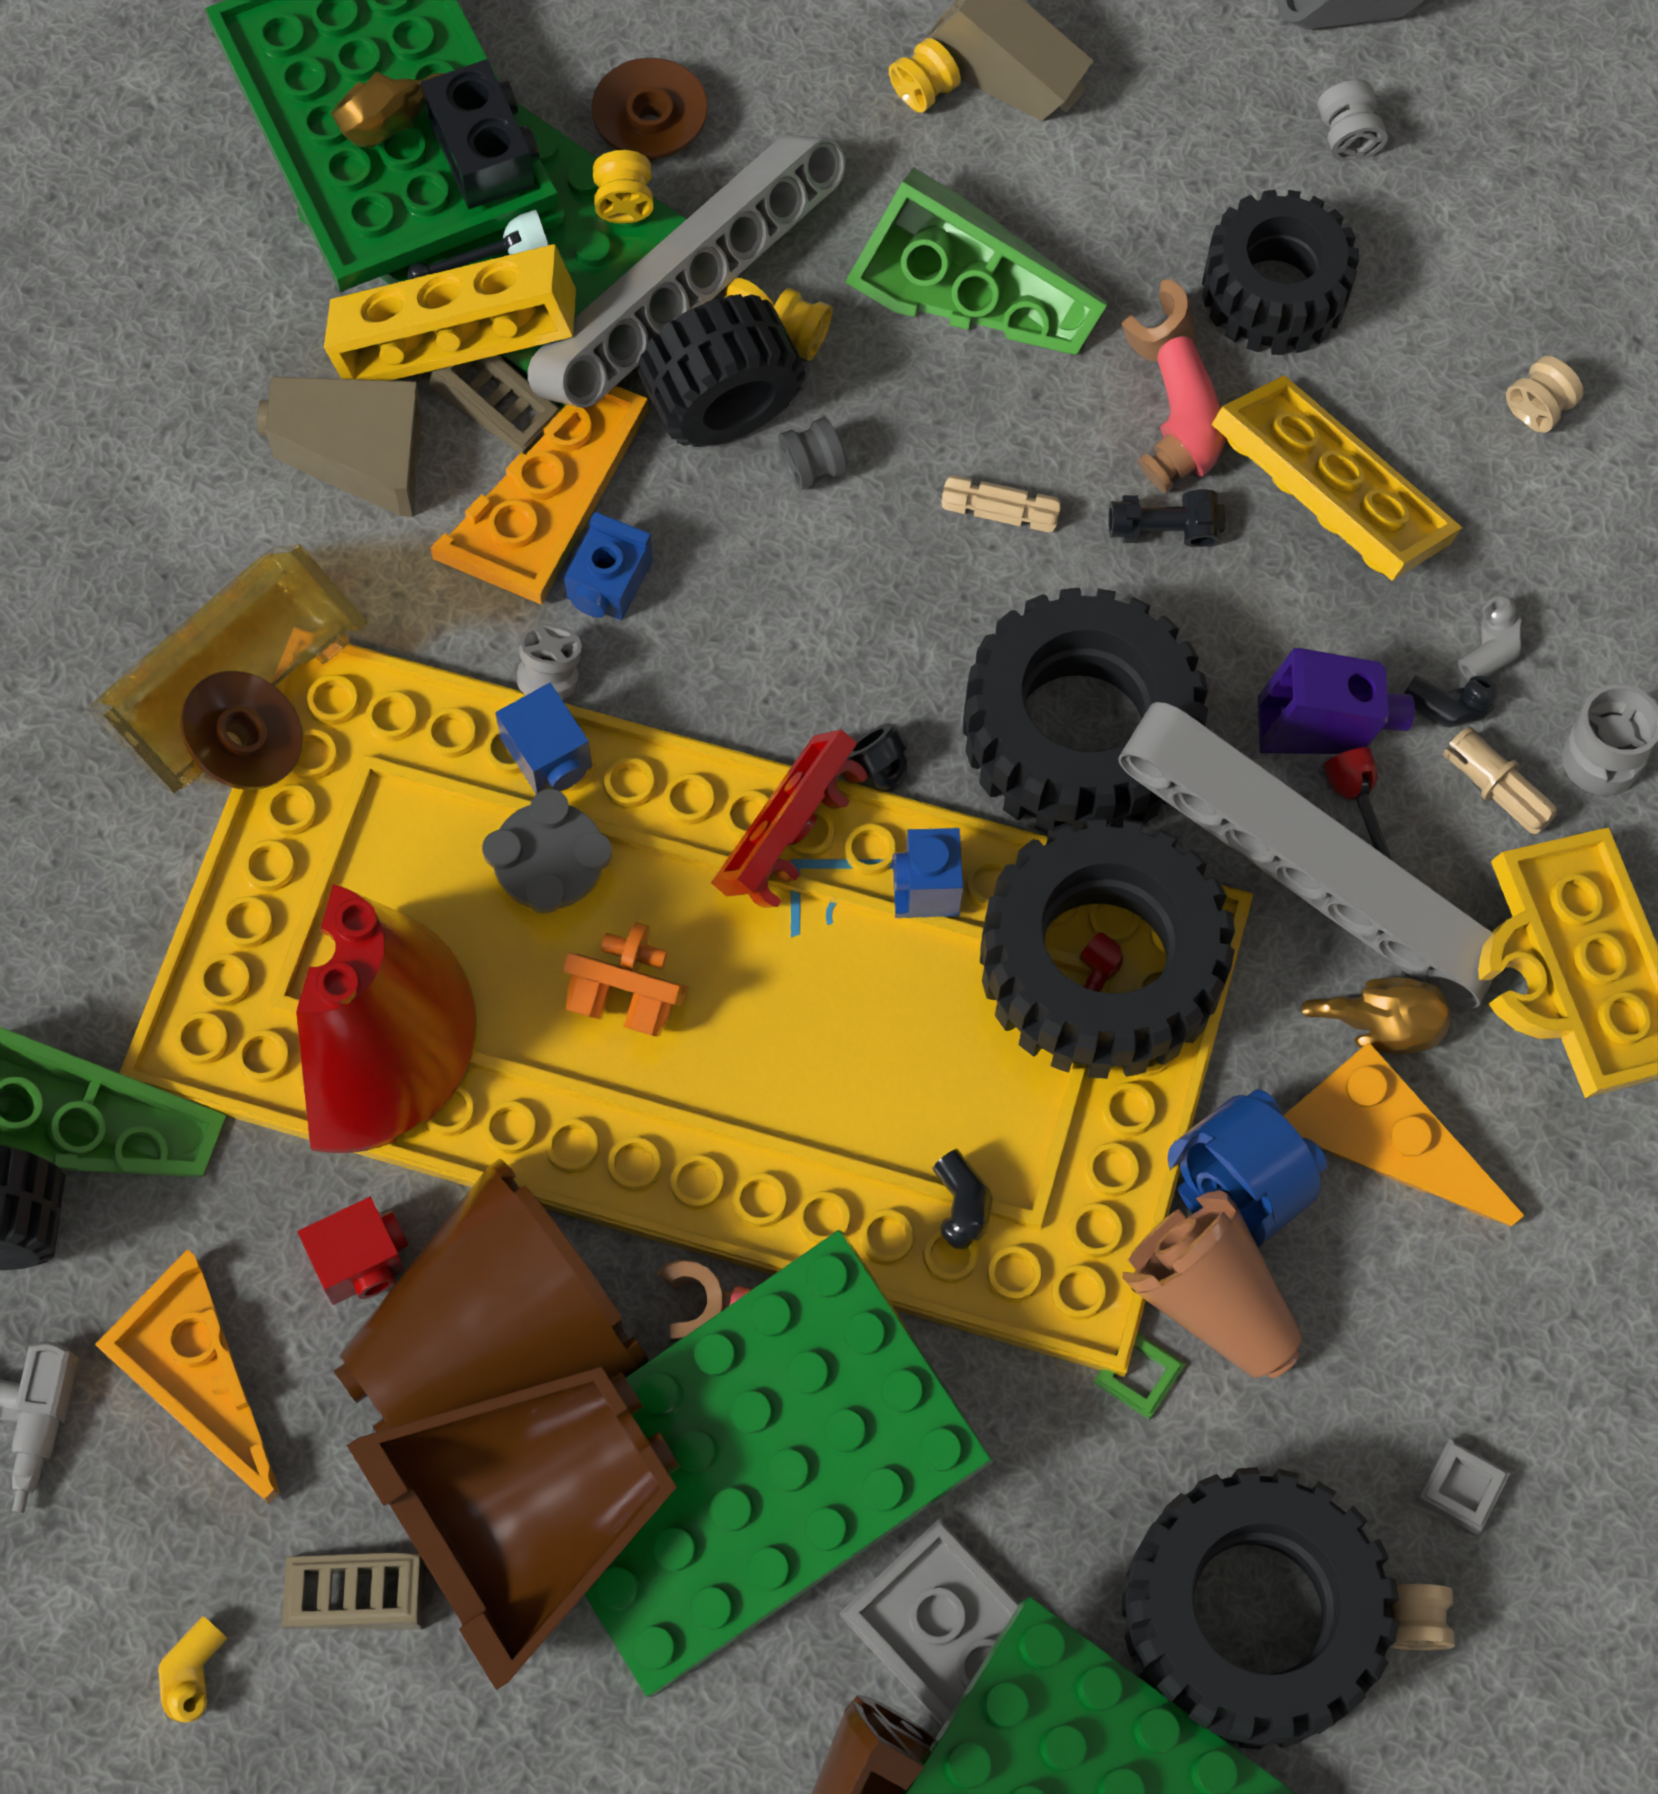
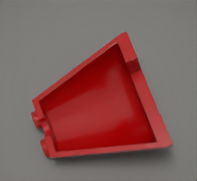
M333 884L320 929L323 934L330 936L335 941V952L326 964L318 967H309L296 1015L310 1148L312 1151L326 1153H353L380 1148L396 1142L395 1137L407 1132L422 1121L427 1123L440 1112L460 1086L468 1069L476 1038V1013L472 991L462 966L450 948L433 931L410 916L347 888Z

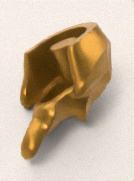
M376 72L366 83H356L332 110L331 116L342 134L356 146L372 148L397 132L413 127L412 120L419 114L424 100L421 82L445 73H435L423 80H413L407 78L392 79Z
M1410 978L1372 979L1365 983L1367 988L1362 989V996L1359 998H1349L1340 995L1330 999H1311L1303 1002L1301 1007L1304 1016L1339 1019L1355 1029L1369 1030V1033L1357 1036L1354 1039L1356 1046L1362 1048L1369 1042L1377 1052L1386 1054H1407L1429 1050L1437 1046L1445 1037L1451 1023V1009L1439 987Z

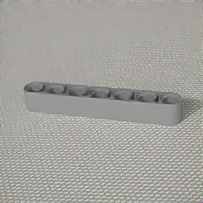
M784 135L777 139L574 318L573 337L546 343L534 354L528 367V382L531 390L538 397L545 400L580 408L590 407L598 402L639 365L638 362L641 354L647 350L646 345L654 336L661 332L665 325L681 316L682 313L712 300L839 185L845 173L846 162L844 152L839 144L831 139L799 135Z
M1151 703L1118 758L1119 764L1126 773L1417 981L1439 987L1444 998L1459 1007L1475 1009L1480 1006L1494 978L1492 980H1479L1478 973L1482 946L1492 934L1491 931L1190 715L1167 703Z

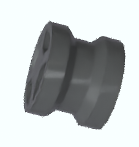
M826 417L813 421L810 428L798 433L791 429L778 435L783 461L795 486L800 491L811 487L815 479L820 476L828 475L835 478L846 473L847 466L842 446L832 424Z

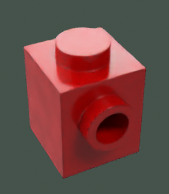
M371 1196L297 1231L332 1306L357 1294L359 1299L374 1297L393 1286L395 1283L394 1276L405 1271L398 1251L408 1247V1242L393 1211L391 1210L379 1215Z

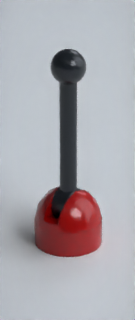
M1368 747L1356 748L1329 759L1323 765L1329 784L1337 794L1345 799H1356L1373 847L1392 860L1368 797L1378 780L1377 765L1371 749Z

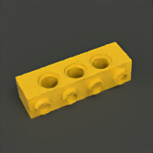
M552 244L332 298L329 303L324 349L341 379L391 381L573 337L576 288L556 245Z

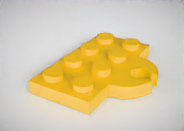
M1607 827L1501 852L1491 861V864L1513 917L1498 926L1482 946L1478 966L1479 980H1492L1505 967L1516 969L1524 976L1528 985V992L1523 995L1509 990L1489 1003L1490 1007L1496 1015L1515 1031L1537 1039L1561 1038L1585 1099L1657 1080L1658 945L1610 828Z

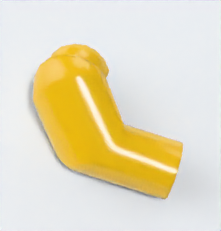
M203 1615L162 1658L159 1664L161 1705L167 1716L177 1722L190 1723L196 1721L206 1711L208 1700L204 1664L228 1639Z

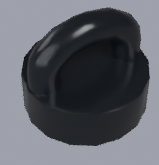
M886 723L856 741L857 745L846 760H853L859 763L866 771L871 783L877 789L893 791L902 784L907 773V760L903 752L906 750L908 742L896 724ZM892 763L891 772L886 776L882 769Z

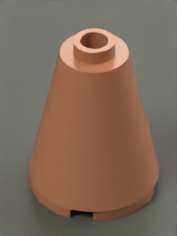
M1221 1190L1205 1193L1196 1198L1203 1206L1202 1209L1188 1218L1180 1209H1177L1148 1233L1128 1259L1136 1269L1135 1272H1123L1122 1278L1135 1293L1252 1378H1259L1265 1375L1269 1378H1276L1288 1371L1298 1360L1300 1351L1297 1348L1302 1341V1333L1236 1203L1228 1194Z

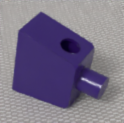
M1293 648L1257 697L1260 753L1341 754L1352 749L1367 747L1382 729L1409 731L1415 713L1413 696L1411 694L1387 692L1386 668L1380 662L1303 648Z

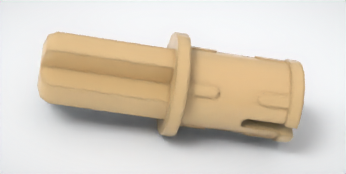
M1471 726L1462 730L1449 743L1451 747L1445 749L1443 756L1465 773L1482 790L1480 796L1485 801L1494 799L1532 834H1538L1553 821L1556 816V806L1518 772L1520 764L1516 760L1508 762L1488 745Z

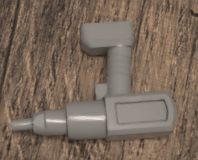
M51 1341L29 1345L21 1383L0 1379V1407H3L0 1419L5 1422L17 1423L11 1452L16 1456L12 1473V1489L16 1491L12 1512L17 1514H24L28 1494L34 1492L40 1480L43 1462L50 1460L59 1423L64 1424L79 1359L67 1348Z

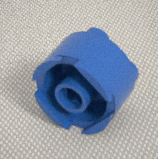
M1255 1089L1247 1096L1236 1095L1228 1099L1177 1139L1168 1151L1169 1169L1172 1170L1179 1164L1185 1182L1177 1187V1190L1191 1213L1194 1214L1203 1208L1196 1199L1197 1197L1218 1190L1225 1192L1236 1203L1258 1248L1317 1200L1321 1187L1319 1175L1327 1168L1325 1155L1319 1146L1308 1138H1302L1295 1128L1281 1115V1110L1274 1098L1267 1092Z

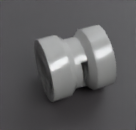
M1355 79L1333 85L1318 99L1317 107L1321 120L1325 126L1331 129L1327 137L1331 153L1335 159L1341 162L1371 157L1379 152L1388 140L1382 118L1374 113L1378 103L1373 87L1365 80Z

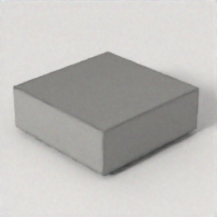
M1449 1439L1445 1443L1416 1502L1478 1535L1482 1531L1510 1472Z

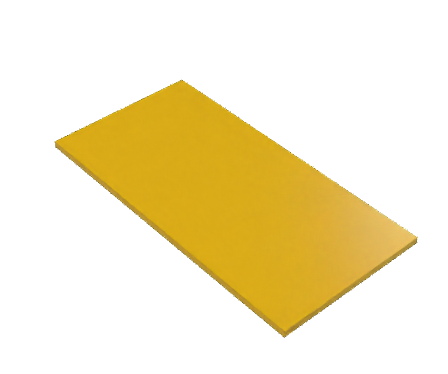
M294 630L273 685L287 697L299 717L303 733L301 755L292 771L275 785L258 790H243L232 787L124 1059L120 1074L210 1108L226 1116L309 1140L296 1010L309 967H318L326 964L335 952V941L330 936L323 934L320 927L333 884L342 886L410 916L433 931L450 948L462 966L472 991L476 1013V1038L468 1069L460 1086L440 1112L427 1123L422 1121L407 1132L395 1137L396 1142L380 1148L353 1153L469 1187L474 1185L489 1165L498 1159H502L515 1173L516 1177L513 1179L519 1188L526 1185L544 1209L771 1275L786 1267L837 1230H841L846 1234L896 1311L1093 1369L1109 1370L1115 1372L1114 1375L1125 1378L1146 1300L1135 1293L1122 1278L1123 1272H1135L1136 1269L1128 1261L1129 1257L1148 1233L1169 1215L1180 1174V1167L1178 1164L1172 1170L1169 1169L1168 1151L1177 1139L1192 1128L1253 893L1222 885L1227 895L1222 911L1227 910L1233 913L1235 934L1230 946L1235 952L1232 967L1214 1014L1210 1015L1205 1030L1193 1044L1184 1042L1179 1056L1164 1065L1157 1063L1155 1058L1149 1060L1146 1072L1126 1077L1122 1066H1115L1110 1068L1107 1079L1089 1078V1066L1072 1063L1070 1071L1067 1073L1051 1067L1053 1054L1041 1049L1033 1057L1019 1046L1021 1032L1017 1027L1011 1031L1004 1030L995 1017L997 1001L986 998L982 984L984 965L980 963V947L989 898L994 896L996 880L1006 865H1016L1018 851L1032 839L1039 840L1044 846L1047 842V836L837 779L839 792L850 801L847 807L832 809L820 802L813 812L817 816V820L811 831L797 844L787 845L778 859H784L791 862V859H847L853 869H800V876L796 881L783 882L774 873H771L768 879V887L782 902L778 907L763 908L755 904L749 894L727 897L712 885L711 882L792 766L564 703L589 741L592 768L586 770L584 777L578 783L560 792L567 798L568 805L585 813L594 822L599 832L608 838L612 847V859L609 865L602 870V874L595 887L580 901L551 913H539L530 907L518 903L502 889L496 878L494 868L485 861L482 851L483 841L487 835L495 830H499L505 820L513 813L530 805L533 797L536 795L500 739L495 714L498 710L526 695L522 691L302 630ZM960 828L963 892L959 916L895 918L893 869L888 868L893 862L894 853L906 852L908 829ZM857 859L884 860L880 863L869 865L864 864L858 861ZM791 891L800 893V934L791 937ZM830 902L837 903L832 912L833 923L827 925V907ZM1109 904L1079 906L1058 916L1047 928L1045 947L1050 958L1065 976L1083 987L1093 970L1082 962L1079 957L1097 933L1103 932L1120 946L1123 955V965L1114 977L1105 982L1103 989L1099 991L1102 993H1125L1143 988L1158 979L1166 965L1167 956L1164 946L1153 928L1135 913ZM639 922L649 925L647 945L667 950L668 956L663 969L641 963L638 972L688 986L684 1005L673 1006L671 1016L660 1036H652L624 1027L633 992L613 986L603 1019L566 1010L568 985L572 975L562 971L567 953L581 954L620 966L622 957L601 951L604 935L610 933L628 938L634 923ZM954 1149H959L988 1186L993 1197L987 1233L980 1241L973 1240L966 1249L952 1247L941 1234L942 1221L952 1215L953 1195L932 1170V1167L938 1160Z

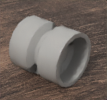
M1608 684L1597 688L1587 697L1562 750L1563 767L1570 780L1582 790L1600 796H1614L1627 791L1638 780L1648 758L1658 743V705L1656 701L1642 689L1629 684Z

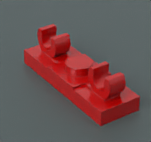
M842 729L813 735L716 874L711 884L727 897L749 894L752 901L760 907H778L782 901L768 887V879L771 873H774L783 882L796 881L799 877L797 868L791 862L778 859L787 845L797 844L811 831L817 820V816L813 812L820 802L832 809L847 807L850 801L837 788V778L840 774L852 784L864 782L867 778L866 771L859 763L853 760H846L857 745V742Z

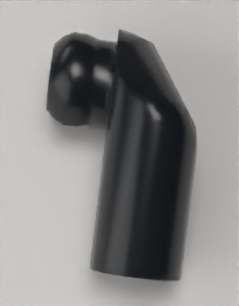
M1416 675L1404 694H1411L1413 696L1416 711L1444 727L1451 728L1480 721L1490 715L1495 707L1493 702L1498 697V689L1496 684L1489 678L1473 676L1464 688L1445 692Z
M954 1149L938 1160L932 1167V1170L953 1195L952 1215L942 1221L941 1234L952 1247L966 1249L973 1240L980 1241L987 1233L993 1197L988 1186L959 1149Z

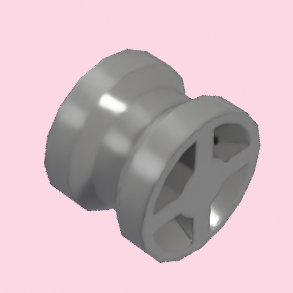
M552 624L537 625L527 629L521 635L519 655L522 660L518 665L516 678L519 690L528 695L551 682L562 700L571 697L577 690L579 672L576 667L580 662L582 643L579 637L572 630Z

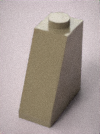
M956 0L941 14L924 38H932L948 50L958 66L961 80L1040 121H1043L1057 108L1066 113L1078 101L1087 88V85L1081 79L1094 61L1025 0Z
M271 377L268 400H260L258 404L257 427L259 436H267L274 459L399 516L413 517L422 407L416 382Z

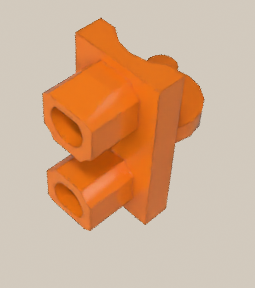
M639 922L634 923L628 938L610 933L604 935L601 951L622 957L620 966L585 955L568 952L562 970L572 974L568 985L566 1010L603 1019L612 986L633 992L624 1027L652 1036L661 1035L671 1016L674 1005H684L689 987L638 972L641 963L663 969L668 956L667 950L647 945L650 927Z

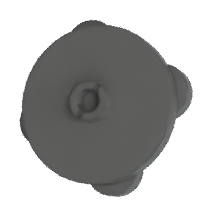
M545 789L538 792L533 797L530 805L513 813L505 820L499 830H495L487 835L482 845L484 859L488 865L494 868L496 878L502 889L518 903L530 907L539 913H551L580 901L595 887L602 874V870L609 865L612 859V847L608 838L599 832L594 822L585 813L568 805L565 795L555 789Z

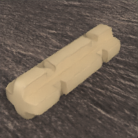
M957 475L948 476L945 482L941 500L942 507L945 510L965 514L966 509L975 510V517L1021 526L1022 521L1030 522V529L1048 533L1053 532L1057 526L1061 509V501L1057 497L1037 493L1036 499L1028 497L1029 491L985 481H981L980 486L972 485L973 479Z

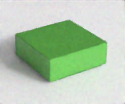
M1137 1332L1134 1348L1166 1368L1147 1399L1113 1378L1115 1372L1101 1369L1093 1383L1150 1420L1184 1368L1185 1363Z

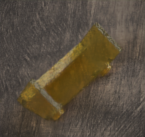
M301 544L275 546L251 563L93 701L87 708V711L163 789L176 793L179 789L188 786L204 772L187 751L180 729L182 705L189 692L197 683L207 676L218 672L241 671L259 676L276 686L301 663H307L315 657L321 664L331 660L350 642L345 632L347 630L359 631L368 622Z

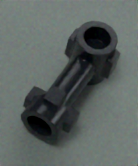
M1208 489L1192 490L1182 495V507H1141L1138 495H1123L1121 501H1110L1108 513L1110 538H1123V543H1138L1141 531H1184V544L1186 546L1211 547L1221 542L1220 533L1224 532L1226 528L1225 509L1223 504H1219L1218 493Z

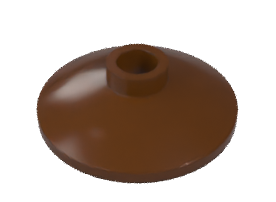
M639 58L618 65L601 79L592 99V117L601 138L615 150L636 151L645 155L648 159L663 158L687 148L700 135L707 119V97L697 77L682 65L662 58ZM647 115H655L659 117L658 119L651 121L642 119Z
M223 671L212 674L195 685L182 705L180 729L187 751L206 774L222 784L243 790L267 788L284 779L299 760L303 744V733L299 717L287 697L273 684L259 676L241 671ZM227 732L235 734L240 739L241 745L232 741Z

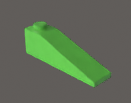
M915 167L911 169L902 181L845 283L898 314L915 317L917 311L951 318L949 326L969 330L970 324L973 323L1002 330L1009 340L1077 355L1108 304L1104 299L967 199Z
M0 1027V1145L36 1154L62 1170L202 1177L204 1175L226 1118L225 1114Z

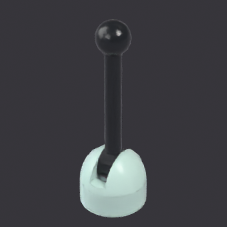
M533 210L512 219L505 227L501 241L429 265L423 262L413 263L408 269V278L414 279L458 268L503 252H508L511 255L548 246L537 211Z

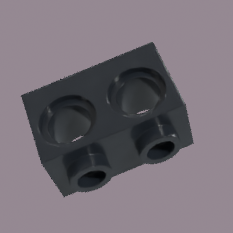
M488 59L421 82L427 119L468 210L535 187L532 162L540 160L535 138L528 125L519 128L514 117L515 114H518V106L511 85L507 79L497 80ZM491 155H500L497 157H488Z

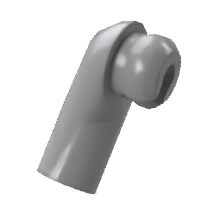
M1498 596L1485 603L1482 609L1481 646L1458 661V668L1468 681L1473 676L1488 678L1514 661L1520 654L1522 647L1521 614L1516 610L1515 603L1510 598Z

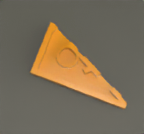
M1369 1042L1283 1115L1302 1138L1312 1140L1320 1149L1328 1151L1340 1159L1350 1163H1357L1374 1170L1379 1175L1425 1194L1430 1193L1466 1208L1471 1213L1488 1220H1495L1510 1227L1524 1216Z
M187 1249L95 1345L269 1505L281 1491L200 1263L196 1256Z

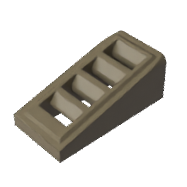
M500 355L433 370L428 384L446 402L519 453H524L544 432L543 429L561 411L552 401L538 397L531 390L528 380ZM474 366L481 372L467 385L460 378ZM492 379L499 386L484 400L478 392ZM509 393H512L519 399L503 415L500 414L495 407ZM530 406L538 413L520 431L512 423Z
M419 1553L286 1557L282 1628L422 1630L425 1562ZM305 1573H319L316 1611H303ZM333 1574H345L343 1610H331ZM360 1574H372L370 1609L358 1610ZM386 1574H399L397 1608L384 1609Z

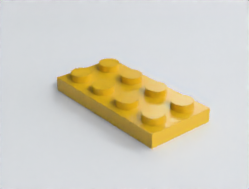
M1285 375L1222 406L1211 424L1227 438L1228 443L1235 451L1252 459L1272 477L1274 484L1280 490L1298 499L1317 516L1319 523L1325 529L1338 534L1362 555L1364 562L1370 568L1384 574L1391 581H1394L1451 545L1463 528Z

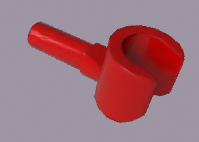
M1103 932L1097 933L1079 957L1082 962L1093 970L1086 980L1084 987L1099 992L1100 989H1103L1105 982L1114 977L1123 965V955L1120 946Z

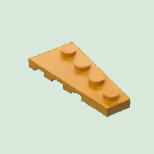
M615 386L590 407L580 408L566 405L543 429L544 436L525 455L521 452L508 465L506 476L485 497L481 494L465 511L466 518L449 535L444 533L430 547L432 558L542 605L648 413V398Z

